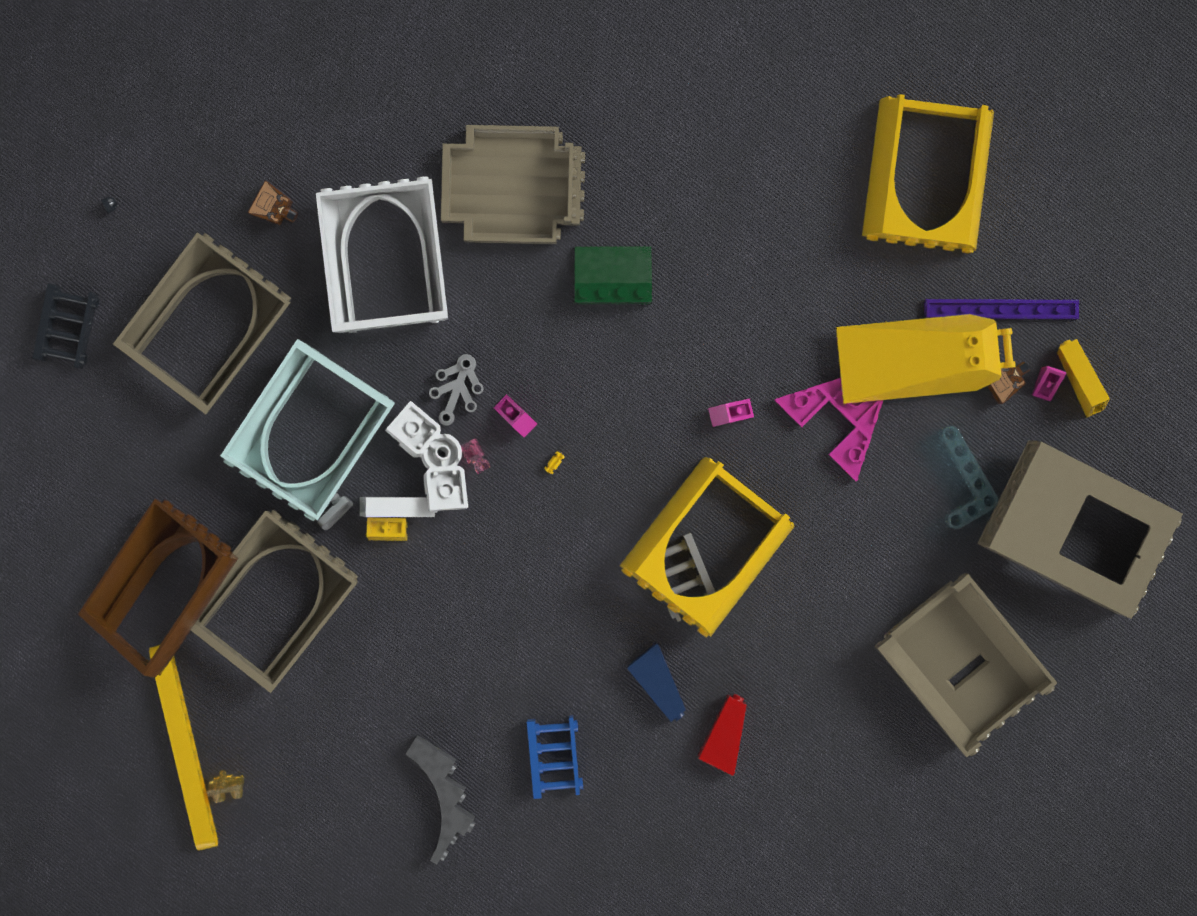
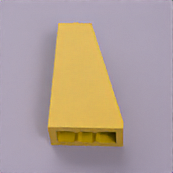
M1067 340L1061 343L1057 354L1086 417L1088 418L1105 410L1110 398L1078 340Z

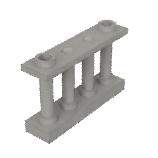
M689 532L683 535L684 540H681L682 543L666 549L665 557L682 550H689L692 557L686 562L666 569V577L691 567L693 569L697 568L699 575L695 579L671 589L674 594H679L698 585L700 587L704 585L706 590L704 596L715 593V590L692 534ZM668 608L672 619L676 618L677 622L681 621L679 616L681 613H674Z

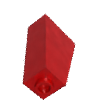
M733 694V696L727 695L698 754V759L732 776L736 769L747 706L743 702L744 698L737 694Z

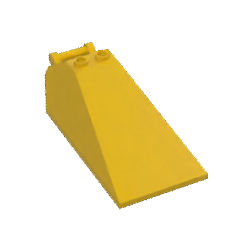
M971 314L836 327L843 404L969 392L986 387L1000 380L1002 368L1016 367L1012 355V328L997 330L994 319ZM1003 335L1005 362L1000 363L998 336Z

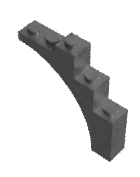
M417 735L406 755L414 760L428 775L440 801L442 815L441 834L438 845L430 860L437 865L439 860L444 861L449 853L446 850L449 844L454 845L459 837L456 834L457 832L463 836L466 832H471L476 824L473 822L475 816L457 805V803L461 804L464 800L466 788L447 776V774L451 776L457 766L454 765L456 759Z

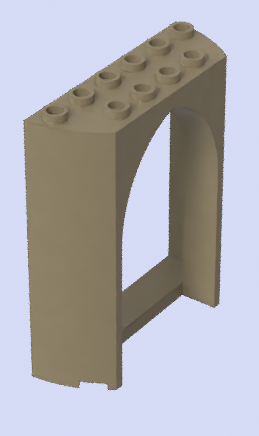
M197 232L113 345L203 413L207 414L290 305L291 297L283 291L279 293V288L267 279L264 282L262 280L264 276L252 268L248 270L247 267L249 265L236 256L234 258L231 257L233 253L222 245L218 247L212 243L214 239L204 233L202 236ZM218 275L243 276L248 283L253 300V314L249 329L241 343L201 396L198 397L145 357L142 352L193 287L206 279Z
M274 510L271 512L265 511L234 550L233 554L239 559L191 629L192 632L270 693L358 582V576L344 566V561L338 557L333 558L329 555L330 551L326 547L315 544V539L311 535L301 533L299 531L300 527L292 521L287 522ZM293 548L308 551L315 560L319 574L317 600L307 619L263 673L205 626L248 571L261 558L280 549Z

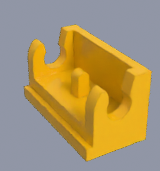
M367 518L366 537L369 540L407 541L406 528L408 525L406 518Z

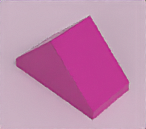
M1049 366L1041 367L1032 395L1051 401L1066 372Z

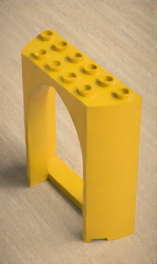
M902 94L897 95V98L890 96L882 98L879 102L862 236L867 237V240L878 241V238L886 239L887 243L903 241L905 245L909 246L924 244L925 248L942 246L943 250L947 251L962 249L963 253H973L977 248L994 111L988 110L986 105H982L977 109L904 99L905 95ZM903 111L977 120L969 183L964 202L956 215L948 223L929 231L921 229L906 216L895 192L894 176Z
M704 457L620 564L623 568L621 571L625 575L635 577L638 580L636 583L645 590L649 588L653 592V597L660 602L664 600L668 603L667 607L672 612L681 613L684 616L682 619L689 625L695 624L699 628L697 631L706 638L708 635L710 637L713 635L794 528V523L789 521L790 517L786 513L781 515L722 468L724 465L721 462L715 463L708 457ZM714 477H717L775 524L736 576L725 587L703 597H685L674 594L665 573V551L669 538Z

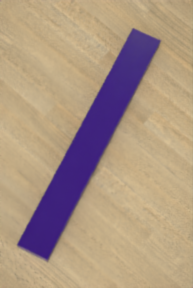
M925 299V318L971 314L989 319H1079V300Z

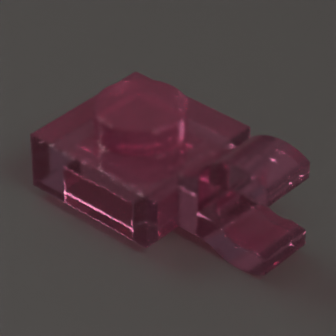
M476 438L461 446L462 453L468 464L472 462L478 474L490 468V463L482 458L485 454Z

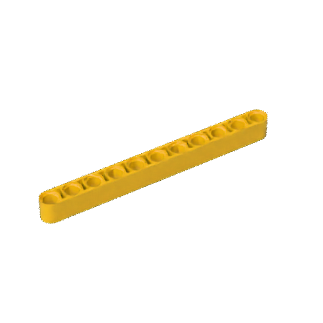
M160 645L149 648L150 659ZM173 656L161 676L157 675L155 680L194 843L199 851L218 846V838L179 674Z

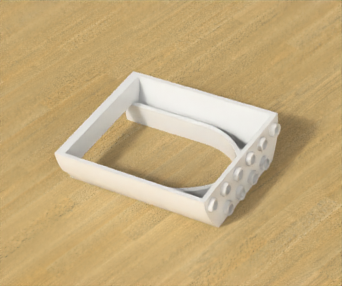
M418 177L417 181L409 182V179L398 180V183L390 184L389 181L379 182L377 186H371V184H360L359 188L342 186L340 190L332 191V188L321 189V192L316 193L332 332L356 333L359 330L425 322L438 323L448 319L432 179ZM379 199L393 203L404 210L413 220L418 230L422 245L429 313L355 321L347 252L348 239L351 228L360 213Z

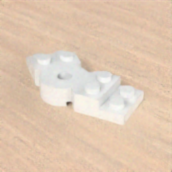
M410 401L385 431L400 443L399 445L411 456L421 457L423 464L428 469L423 477L429 512L467 509L468 501L464 469L457 466L462 457V449L459 442L449 434H440V425ZM437 450L444 451L446 457H440L437 453Z

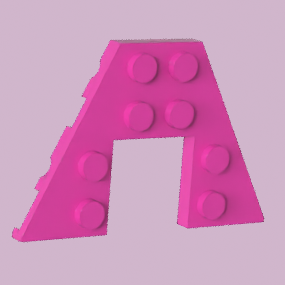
M841 378L774 400L800 427H803L829 401L855 428L828 455L854 481L858 480L883 400L843 404Z

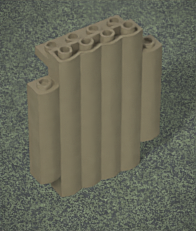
M466 125V144H443L442 223H464V242L557 244V240H560L561 228H557V225L580 226V221H584V209H580V202H584V190H581V183H585V171H581V164H585V152H582L581 147L574 146L573 143L559 146V144L563 143V132H559V127Z

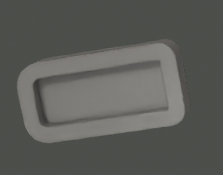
M335 493L331 499V503L334 506L317 522L322 529H330L353 506V503L347 497H339L338 493Z

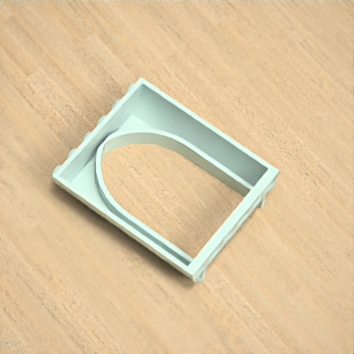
M297 339L226 446L221 457L224 458L223 462L232 468L236 466L241 469L240 473L243 476L256 479V484L260 487L271 489L275 497L280 500L282 498L288 500L290 507L295 510H303L305 512L304 515L310 520H318L395 402L319 353L316 349ZM316 360L375 399L376 402L339 458L326 472L317 478L303 483L281 482L276 477L269 460L268 440L270 431L278 414L313 361Z

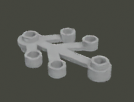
M462 355L459 357L456 365L445 370L440 369L436 372V378L440 381H445L448 376L459 372L456 380L438 388L433 387L429 391L431 398L438 399L442 394L453 390L445 411H442L439 415V421L443 425L448 426L454 422L455 416L453 411L460 393L466 403L465 409L468 412H474L477 409V404L472 400L464 383L468 375L472 383L473 393L481 394L484 390L483 385L479 383L474 372L476 360L471 355ZM465 360L470 362V366L467 368L463 366ZM440 372L445 373V377L443 379H440L438 376ZM476 385L481 386L480 392H475L474 387ZM435 389L439 392L436 397L432 396V391ZM469 403H473L475 405L473 410L468 409L467 406ZM445 414L450 416L449 421L443 420Z

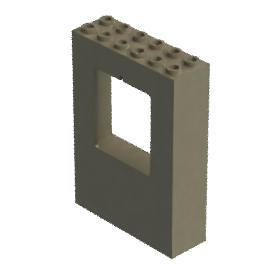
M1028 440L977 544L1116 614L1132 619L1138 611V604L1141 598L1147 593L1149 582L1155 577V570L1158 564L1162 562L1167 546L1173 540L1172 535L1175 529L1181 524L1183 514L1043 442ZM1088 495L1149 525V530L1136 554L1139 558H1134L1120 585L1059 553Z

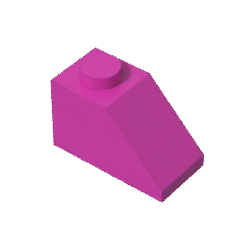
M507 394L494 407L523 437L537 425Z
M750 399L708 408L713 427L754 417Z

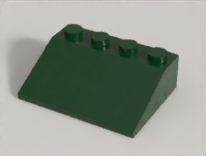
M651 246L575 247V304H652Z

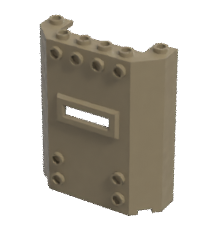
M966 573L960 575L954 583L950 581L890 629L884 635L885 639L878 642L875 646L966 757L975 755L980 750L981 743L979 741L986 740L991 735L990 732L993 729L1002 727L1005 724L1004 720L1009 716L1013 717L1020 712L1019 708L1024 704H1030L1035 699L1034 696L1037 693L1048 695L1055 689L1054 686L1057 684L1055 679L970 575ZM981 654L985 661L958 684L953 686L949 679Z

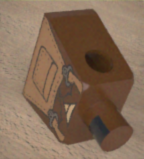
M264 181L248 211L254 217L278 225L282 224L284 218L293 223L298 216V212L290 209L293 201L267 181Z
M1024 361L1016 367L1002 368L1000 380L987 386L998 404L1005 403L1025 385L1022 375L1030 370Z

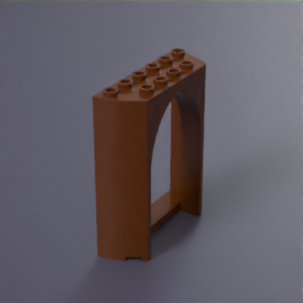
M165 499L163 501L153 500L78 613L81 618L144 676L149 677L161 676L239 559L230 551V546L223 542L220 543L218 536L208 533V528L204 525L197 524L195 517L190 514L185 515L180 510L173 508L174 505ZM199 542L202 552V572L196 592L151 660L148 661L119 635L116 630L164 559L183 545Z

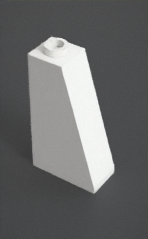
M360 497V516L435 517V513H437V511L429 512L427 497Z

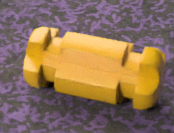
M558 451L547 463L548 466L544 468L550 474L554 473L553 470H556L562 462L561 460L564 459V455Z

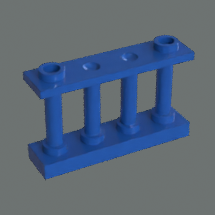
M572 715L569 716V723L539 725L536 724L535 719H528L527 730L534 799L541 798L545 790L575 788L576 795H580V789H583V778H579L575 741V732H578L577 720H574ZM570 730L571 742L537 743V735H540V733ZM572 750L573 761L544 764L539 762L538 754H542V752ZM574 769L575 780L544 783L540 778V774L543 771Z

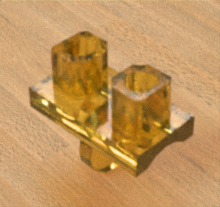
M220 770L219 776L214 777V781L209 782L207 794L213 797L215 803L224 801L225 793L231 792L233 799L243 796V775L234 777L233 774L227 775L225 770Z

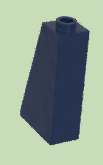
M656 642L627 666V669L670 722L674 719L678 721L685 715L684 711L686 709L662 651Z

